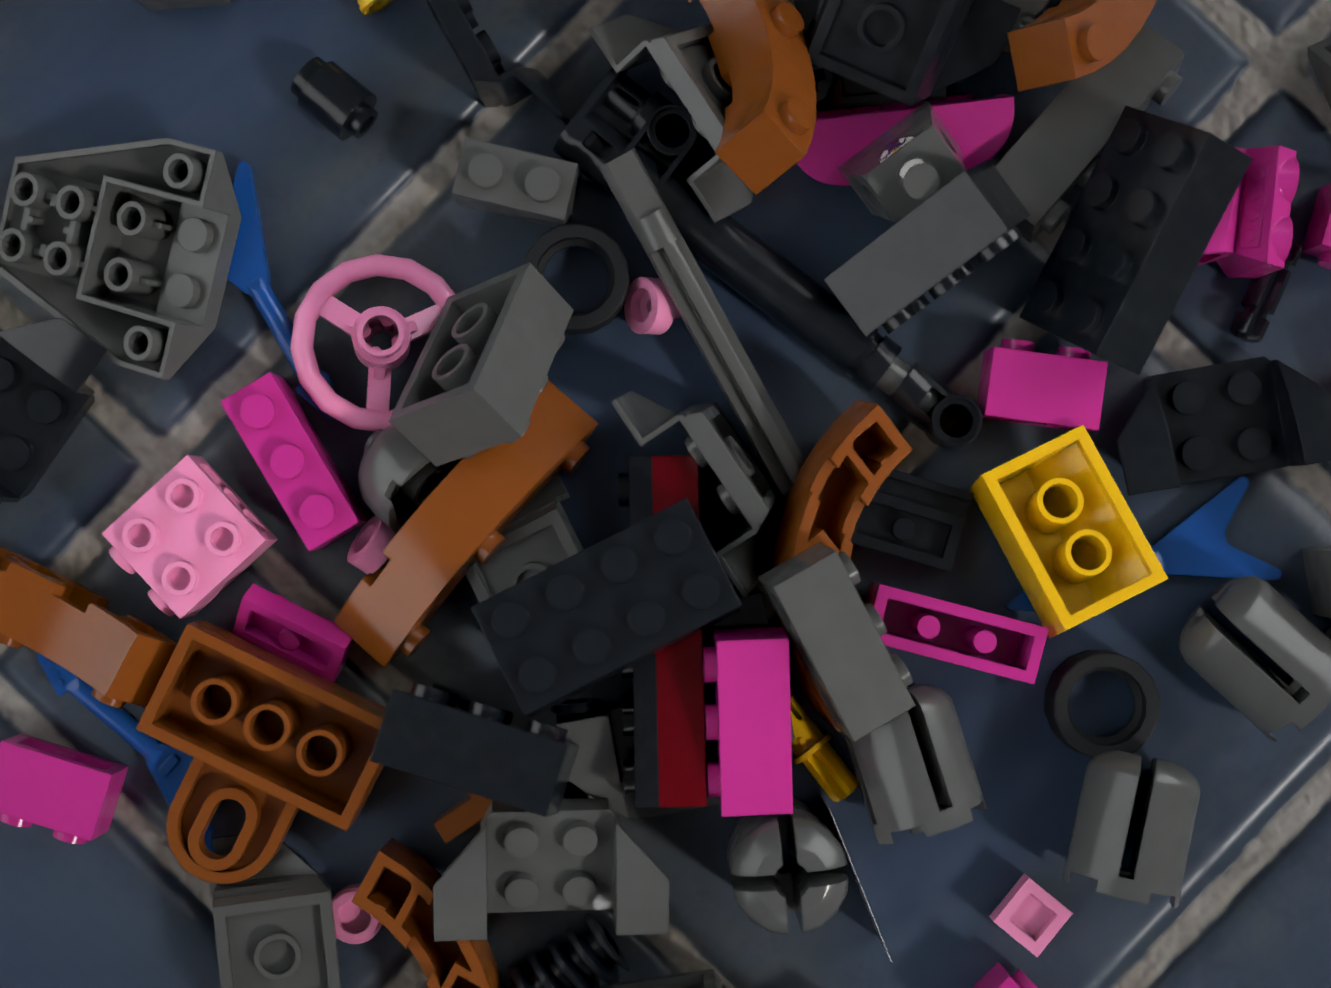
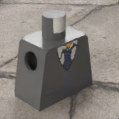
M926 101L843 163L838 169L872 215L896 223L965 171V165L960 146L930 103Z

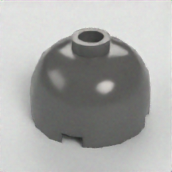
M393 425L384 430L379 429L369 437L364 446V454L358 473V483L362 498L386 526L394 533H398L401 529L400 527L407 522L425 499L463 458L436 467Z

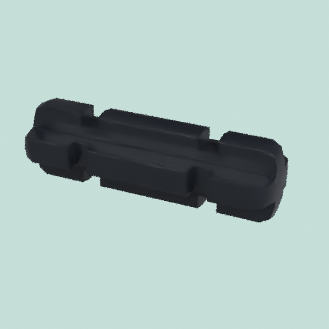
M1292 239L1289 255L1285 260L1283 269L1251 280L1241 302V305L1245 307L1244 311H1237L1230 326V333L1250 343H1259L1263 339L1270 324L1266 317L1268 314L1274 315L1292 275L1288 268L1289 266L1295 267L1301 255L1302 244L1299 241Z

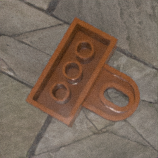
M206 619L188 623L136 727V730L194 757L170 805L167 815V839L176 860L186 871L201 880L215 884H232L256 875L275 857L299 809L347 831L358 820L384 765L369 760L387 707L297 666ZM225 799L236 800L245 809L246 821L231 852L225 855L215 854L209 850L205 843L206 830L220 802Z

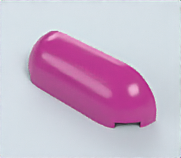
M972 93L947 95V99L928 101L960 146L965 170L993 158L1009 137L1014 121V96L999 94L995 97L972 100ZM920 101L912 107L904 103L816 111V123L811 144L806 156L798 161L797 164L807 175L819 182L833 186H849L850 184L838 167L926 101Z

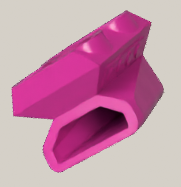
M1280 145L1247 149L1236 148L1252 158V161L1197 265L1216 261L1227 278L1256 279L1284 268L1293 238V223L1290 217V209L1298 188L1300 168L1296 158L1297 151Z

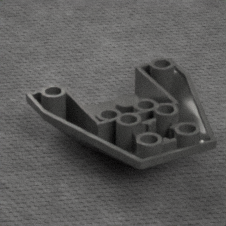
M161 138L15 157L0 223V275L56 319H65L106 348L107 352L104 356L115 365L160 379L170 380L216 328L242 216L223 152L171 138Z

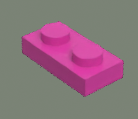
M254 583L242 597L232 634L332 683L335 682L343 670L353 639L333 621L324 619L288 601L283 596L274 594Z

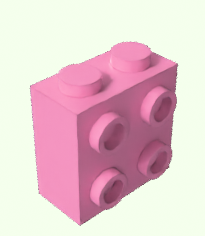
M186 455L101 533L112 545L108 551L113 560L129 574L133 575L137 572L151 587L147 592L151 601L166 615L172 617L176 614L180 619L195 616L278 540L202 456Z

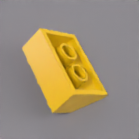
M1084 425L982 474L969 488L971 493H974V499L1043 627L1049 628V638L1169 579Z

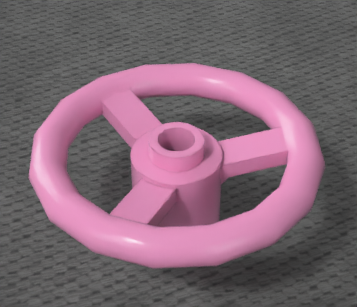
M373 254L341 262L312 284L295 312L290 351L299 383L322 412L352 429L374 432L379 429H386L392 425L389 419L394 409L390 410L392 370L399 367L406 360L412 341L432 332L447 298L455 295L454 291L442 276L412 259ZM380 276L407 281L426 292L435 305L404 318L395 309L385 306L372 307L360 314L333 296L352 282ZM319 316L352 337L356 356L363 365L369 368L366 408L359 407L336 394L321 375L313 349L316 323ZM386 334L392 338V347L386 350H381L378 346L372 347V339L376 335Z

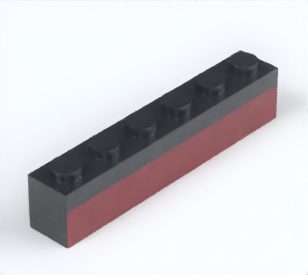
M692 455L629 457V473H618L619 507H630V526L685 498L688 499L699 520L698 463ZM701 630L622 671V678H633V701H623V736H634L635 760H624V794L635 795L636 808L707 806L703 639Z

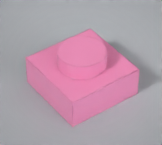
M1024 873L989 917L995 924L1038 958L1073 913Z

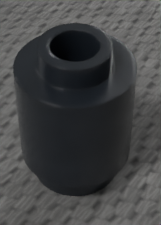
M314 57L300 69L292 82L291 93L298 98V106L342 141L351 136L355 138L362 137L369 131L377 119L378 112L374 109L377 101L376 95L334 61L325 62L320 57Z

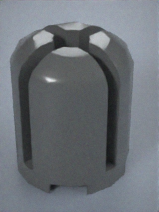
M1243 576L1221 584L1209 594L1215 601L1216 607L1287 673L1281 677L1201 605H1198L1186 620L1180 636V652L1185 662L1249 719L1268 739L1277 742L1274 731L1280 730L1291 722L1301 730L1319 716L1331 703V640L1264 579L1255 576Z
M912 684L907 686L906 688L916 706L854 742L843 733L875 839L879 844H895L891 832L908 829L910 833L925 832L926 837H930L974 821L971 809L987 811L953 699L943 689L929 684Z
M1110 750L1091 758L1086 766L1062 879L1069 882L1071 871L1093 878L1092 881L1097 882L1095 892L1149 905L1151 893L1171 896L1169 903L1172 908L1176 909L1179 906L1182 882L1201 794L1198 780L1180 764L1153 757L1148 772L1130 864L1127 869L1121 867L1139 781L1142 756L1137 753L1121 750Z
M793 799V814L742 816L739 818L732 833H729L726 861L737 904L751 922L771 933L788 935L787 913L795 911L802 933L820 928L836 915L847 895L849 878L843 869L847 861L844 850L834 831L818 811L803 804L799 799ZM781 840H788L787 845L791 855L796 858V862H790L791 867L787 869H779L783 866Z

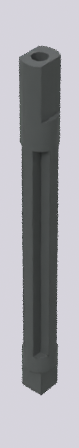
M632 149L599 169L785 505L805 460L635 149Z

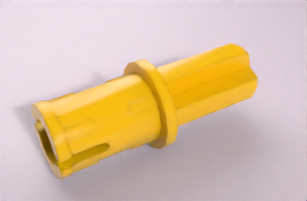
M791 695V719L795 737L791 746L793 753L796 755L793 761L796 765L802 762L830 799L837 803L855 791L858 781L828 743L831 739L829 733L827 732L823 735L804 712L805 710L798 703L795 696Z

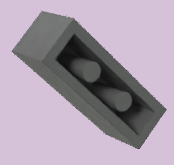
M819 542L758 577L836 727L852 741L859 740L916 706L906 688L913 683L912 677L904 662L896 653L889 655L881 639V636L887 633L886 626L870 602L863 604L854 586L861 582L859 573L844 551L837 553V551Z

